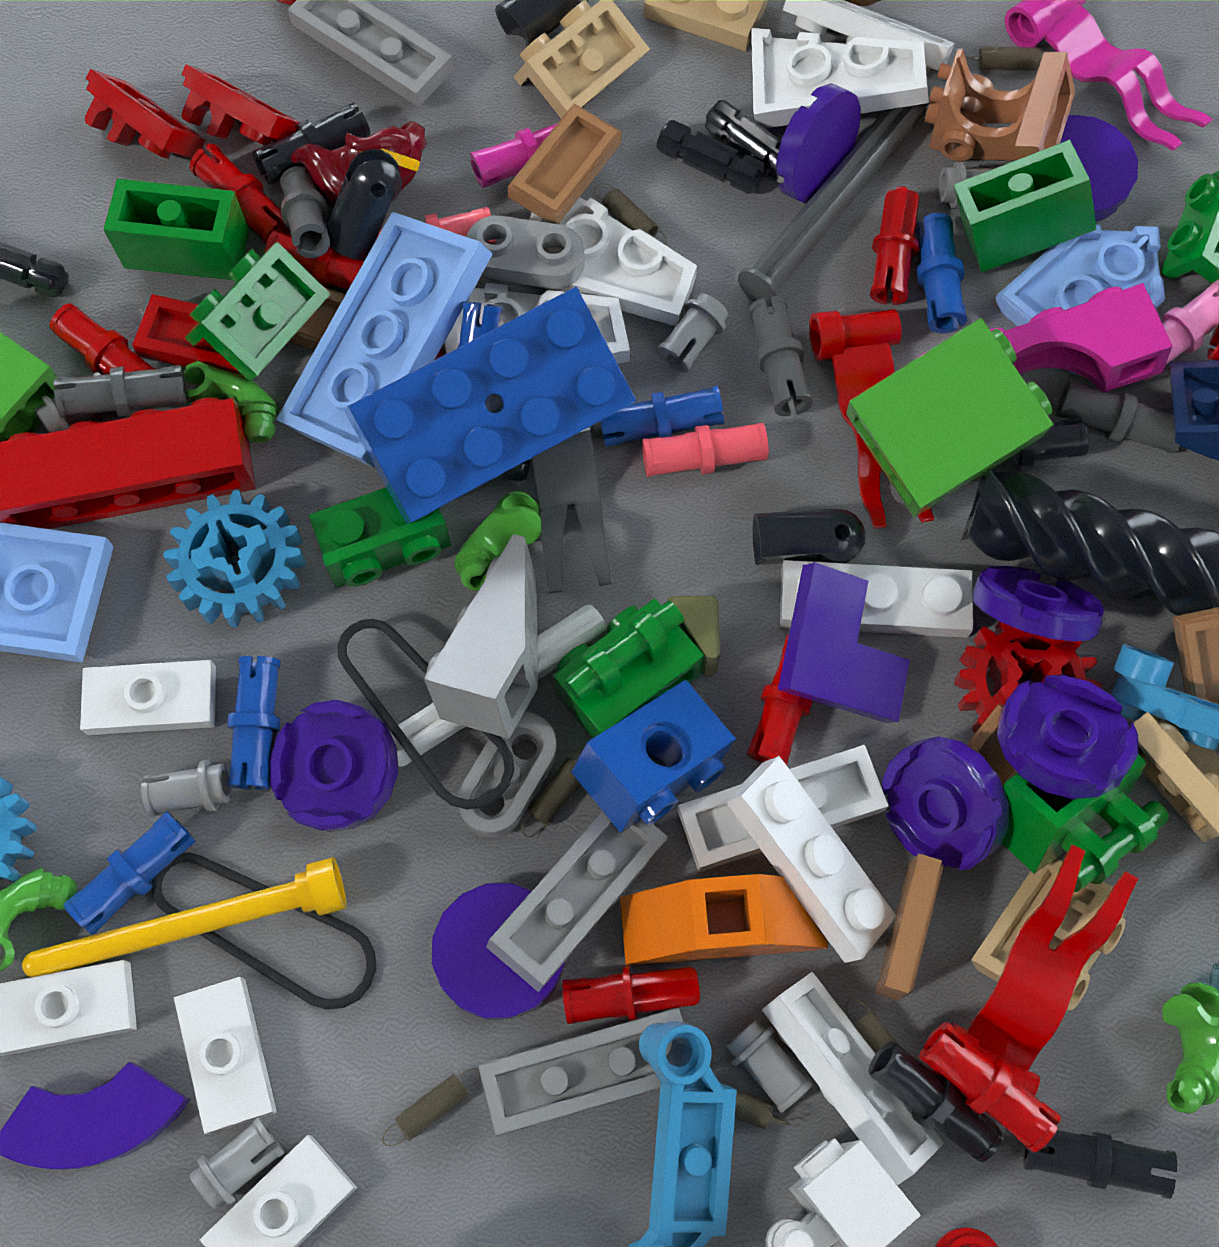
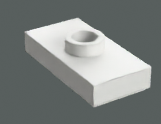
M211 660L83 668L80 730L86 735L215 727L216 666Z
M126 960L0 983V1056L137 1030L131 963Z
M237 977L174 997L204 1134H213L253 1121L257 1117L262 1118L277 1113L246 980L242 977Z
M307 1135L199 1240L205 1247H298L357 1187L314 1137Z

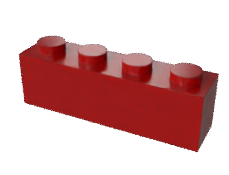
M203 398L193 402L190 406L166 411L146 409L133 413L129 418L103 423L82 421L71 425L66 430L45 434L18 433L12 435L7 441L0 442V522L54 529L204 500L212 494L215 497L230 495L233 490H240V492L256 490L249 439L244 433L245 421L242 419V415L233 398L224 400Z

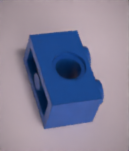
M684 680L588 741L571 773L617 830L622 833L641 819L647 826L656 823L678 803V799L675 796L689 786L698 793L712 784L725 771L726 766L721 760L736 738L692 686ZM648 755L660 758L667 767L656 764Z

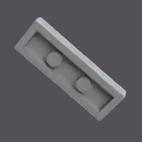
M296 0L287 9L293 26L417 107H420L454 71L452 55L366 0Z
M602 811L489 939L486 948L539 992L661 849L668 836L654 824L647 826L642 819L620 833Z
M672 1009L478 1065L495 1136L659 1090L661 1082L650 1064L643 1059L639 1050V1040L643 1031L651 1024L671 1021L683 1022L680 1009ZM672 1042L667 1046L666 1055L671 1049Z

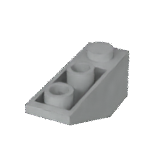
M515 534L511 537L500 557L494 558L490 563L486 580L473 601L466 604L461 610L455 630L442 651L437 652L430 660L426 677L424 678L440 719L507 739L512 735L538 689L537 577L525 537Z

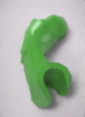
M199 361L186 366L183 373L185 380L195 385L202 384L194 390H187L185 392L189 405L203 398H218L222 400L233 398L238 403V409L242 414V419L245 421L244 433L250 442L266 443L274 436L275 425L273 422L276 420V414L279 413L280 408L274 399L253 380H247L241 373L236 374Z
M514 491L504 495L494 510L463 544L456 555L454 567L458 575H460L464 587L472 591H479L486 580L490 563L494 558L500 557L513 534L525 537L527 545L534 543L541 534L539 505L530 495L521 491Z
M43 867L26 873L0 891V945H2L0 971H3L13 963L15 955L8 936V929L12 921L23 912L34 913L36 908L54 907L55 909L64 910L63 904L73 897L77 890V883L70 876H53L52 872L43 871Z
M1203 983L1186 984L1181 989L1180 994H1175L1162 1007L1163 1020L1168 1025L1176 1026L1181 1037L1183 1050L1182 1062L1175 1071V1078L1166 1086L1167 1101L1176 1111L1187 1114L1196 1112L1202 1105L1215 1103L1219 1097V991L1215 987Z

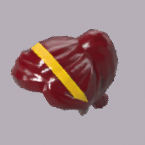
M409 121L401 128L390 126L379 130L368 138H360L347 133L345 136L346 146L335 150H327L319 145L308 143L297 148L292 153L291 160L293 163L305 165L319 193L333 209L349 165L359 153L365 150L378 149L392 155L398 164L402 180V190L413 180L417 173L422 152L428 143L425 139V128L414 121Z

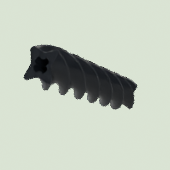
M989 469L987 474L981 477L961 541L970 538L985 555L995 560L1008 562L1031 556L1046 574L1060 580L1070 581L1093 575L1109 594L1119 599L1132 600L1155 593L1161 603L1176 616L1219 607L1218 532L1203 528H1179L1167 518L1152 511L1141 509L1117 510L1106 500L1090 492L1079 490L1054 491L1040 478L1024 472L1005 471L993 473Z

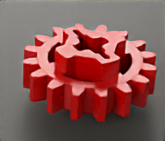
M1000 621L995 626L996 634L985 626L979 630L973 639L977 647L967 645L959 659L967 669L960 670L954 678L955 686L969 690V693L963 696L958 703L959 710H976L979 715L971 728L974 733L978 731L999 703L1005 705L1007 699L1019 685L1018 682H1023L1027 678L1034 683L1044 682L1046 676L1061 675L1062 671L1065 676L1089 681L1102 689L1101 682L1086 678V674L1097 664L1096 658H1079L1075 652L1082 641L1050 639L1024 632ZM986 672L994 681L993 697H991L987 687Z

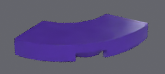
M130 1061L108 1083L84 1094L59 1095L41 1087L31 1086L0 1131V1155L17 1163L37 1168L65 1170L96 1166L127 1156L151 1142L169 1127L191 1099L137 1063Z

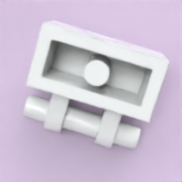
M834 1138L830 1142L825 1140L793 1167L801 1178L788 1189L808 1214L799 1222L786 1219L774 1223L767 1232L766 1247H831L832 1245L834 1247H886L921 1215L861 1140L839 1144Z

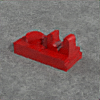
M185 64L181 75L185 77L183 86L190 89V93L181 116L186 122L200 126L204 115L210 110L212 119L208 125L207 134L226 139L237 119L242 122L239 132L262 145L271 144L274 139L279 140L296 132L295 125L299 124V121L224 79Z
M93 69L89 70L85 78L89 81L86 90L94 95V98L85 115V123L90 127L105 130L110 119L113 118L112 129L106 138L110 142L128 146L138 131L141 134L138 139L139 144L165 159H169L172 153L192 158L202 148L206 139L128 82Z

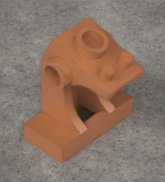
M957 49L952 65L941 63L937 78L945 79L947 82L945 88L933 86L924 122L935 124L929 148L940 151L945 157L954 161H965L968 159L1018 160L1060 144L1075 95L1067 52H1044L1036 77L1029 85L1014 91L993 90V84L989 79L981 75L971 74L963 49ZM987 123L1012 124L1009 127L1001 128L986 127Z

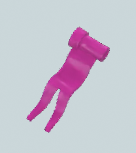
M1022 0L1007 11L1005 15V28L1009 37L1017 46L1033 48L1045 39L1056 52L1068 53L1072 77L1081 82H1107L1114 86L1122 97L1129 124L1144 139L1162 144L1171 151L1182 145V142L1175 135L1159 129L1150 121L1144 110L1140 83L1134 70L1144 80L1153 105L1163 115L1174 120L1191 122L1202 128L1212 121V118L1205 113L1185 108L1175 101L1168 91L1161 63L1153 53L1146 49L1121 50L1112 46L1102 35L1094 17L1082 7L1086 0Z

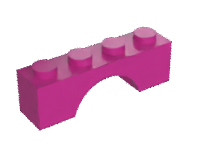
M1144 283L1124 290L1121 287L1104 289L1092 296L1086 303L1063 310L1061 307L1044 310L1035 315L1029 323L1006 331L1004 328L990 329V331L999 329L1011 343L1017 357L1013 365L1020 375L1041 368L1065 369L1087 378L1102 392H1108L1162 373L1173 347Z

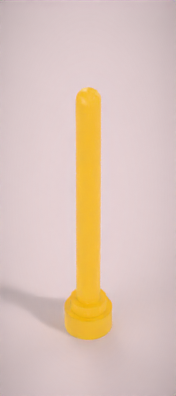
M334 857L306 864V871L296 873L295 881L32 951L24 957L22 969L29 977L57 973L299 907L302 908L304 913L316 910L319 916L344 910L347 908V900L340 869Z

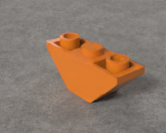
M752 874L691 879L620 897L625 966L828 949L827 938L795 897L783 876Z

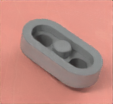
M496 215L477 221L469 229L466 236L480 241L493 254L481 275L487 279L559 289L577 281L584 270L583 241L573 229L564 225ZM493 239H504V242L499 245L486 243ZM549 247L564 249L558 254H550L545 251Z
M524 712L510 738L501 737L510 749L514 763V773L509 788L500 797L504 800L502 811L496 815L489 816L484 814L480 808L466 810L458 807L465 825L479 836L496 838L514 830L522 820L555 763L557 742L554 730L544 718L537 714ZM490 740L487 741L463 781L458 792L459 798L467 800L481 798L491 793L501 782L504 773L503 757ZM522 741H530L537 746L535 755L529 759L517 758L513 754V750Z

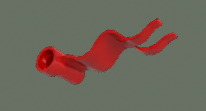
M896 309L842 316L836 310L812 313L809 320V340L812 354L816 361L832 359L839 409L843 419L853 429L856 437L858 485L863 506L870 517L873 529L886 528L885 512L880 494L881 467L847 417L846 412L850 400L894 373V362L890 346L898 345L901 341L902 329L899 314ZM931 508L918 515L921 523L934 521Z
M1073 844L1070 846L1044 901L1026 919L1009 951L1002 974L986 1003L976 1014L968 1029L954 1022L951 1023L953 1028L990 1060L995 1062L998 1059H1002L1013 1068V1079L1034 1096L1040 1084V1076L1029 1069L1039 1052L1058 1029L1067 1011L1077 979L1090 956L1105 944L1114 932L1139 879L1124 871L1091 920L1083 928L1065 938L1055 949L1049 947L1053 935L1063 922L1070 906L1081 863L1086 852ZM929 1066V1070L936 1075H940L938 1071Z

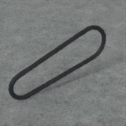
M365 619L350 625L342 633L337 645L338 659L341 665L436 794L451 806L466 810L484 808L497 801L509 788L514 773L513 755L506 742L500 736L483 732L498 748L504 761V773L501 782L491 793L481 798L468 800L451 794L444 788L351 663L347 655V645L355 633L363 629L374 628L384 632L425 674L429 664L394 628L384 621Z
M191 852L180 854L152 879V884L154 885L152 896L156 905L167 915L181 912L167 902L162 894L164 875L171 867L179 863L190 862L197 864L253 891L270 888L208 858ZM301 907L294 909L350 935L360 943L366 955V971L362 982L352 993L343 998L328 1000L318 997L214 931L199 934L310 1005L326 1010L345 1008L358 1001L371 986L376 972L375 951L369 938L355 926L329 914L319 916L316 910L304 913Z

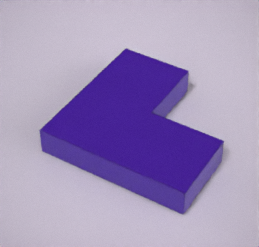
M816 562L803 565L778 690L884 723L899 722L910 660L857 643L869 581Z

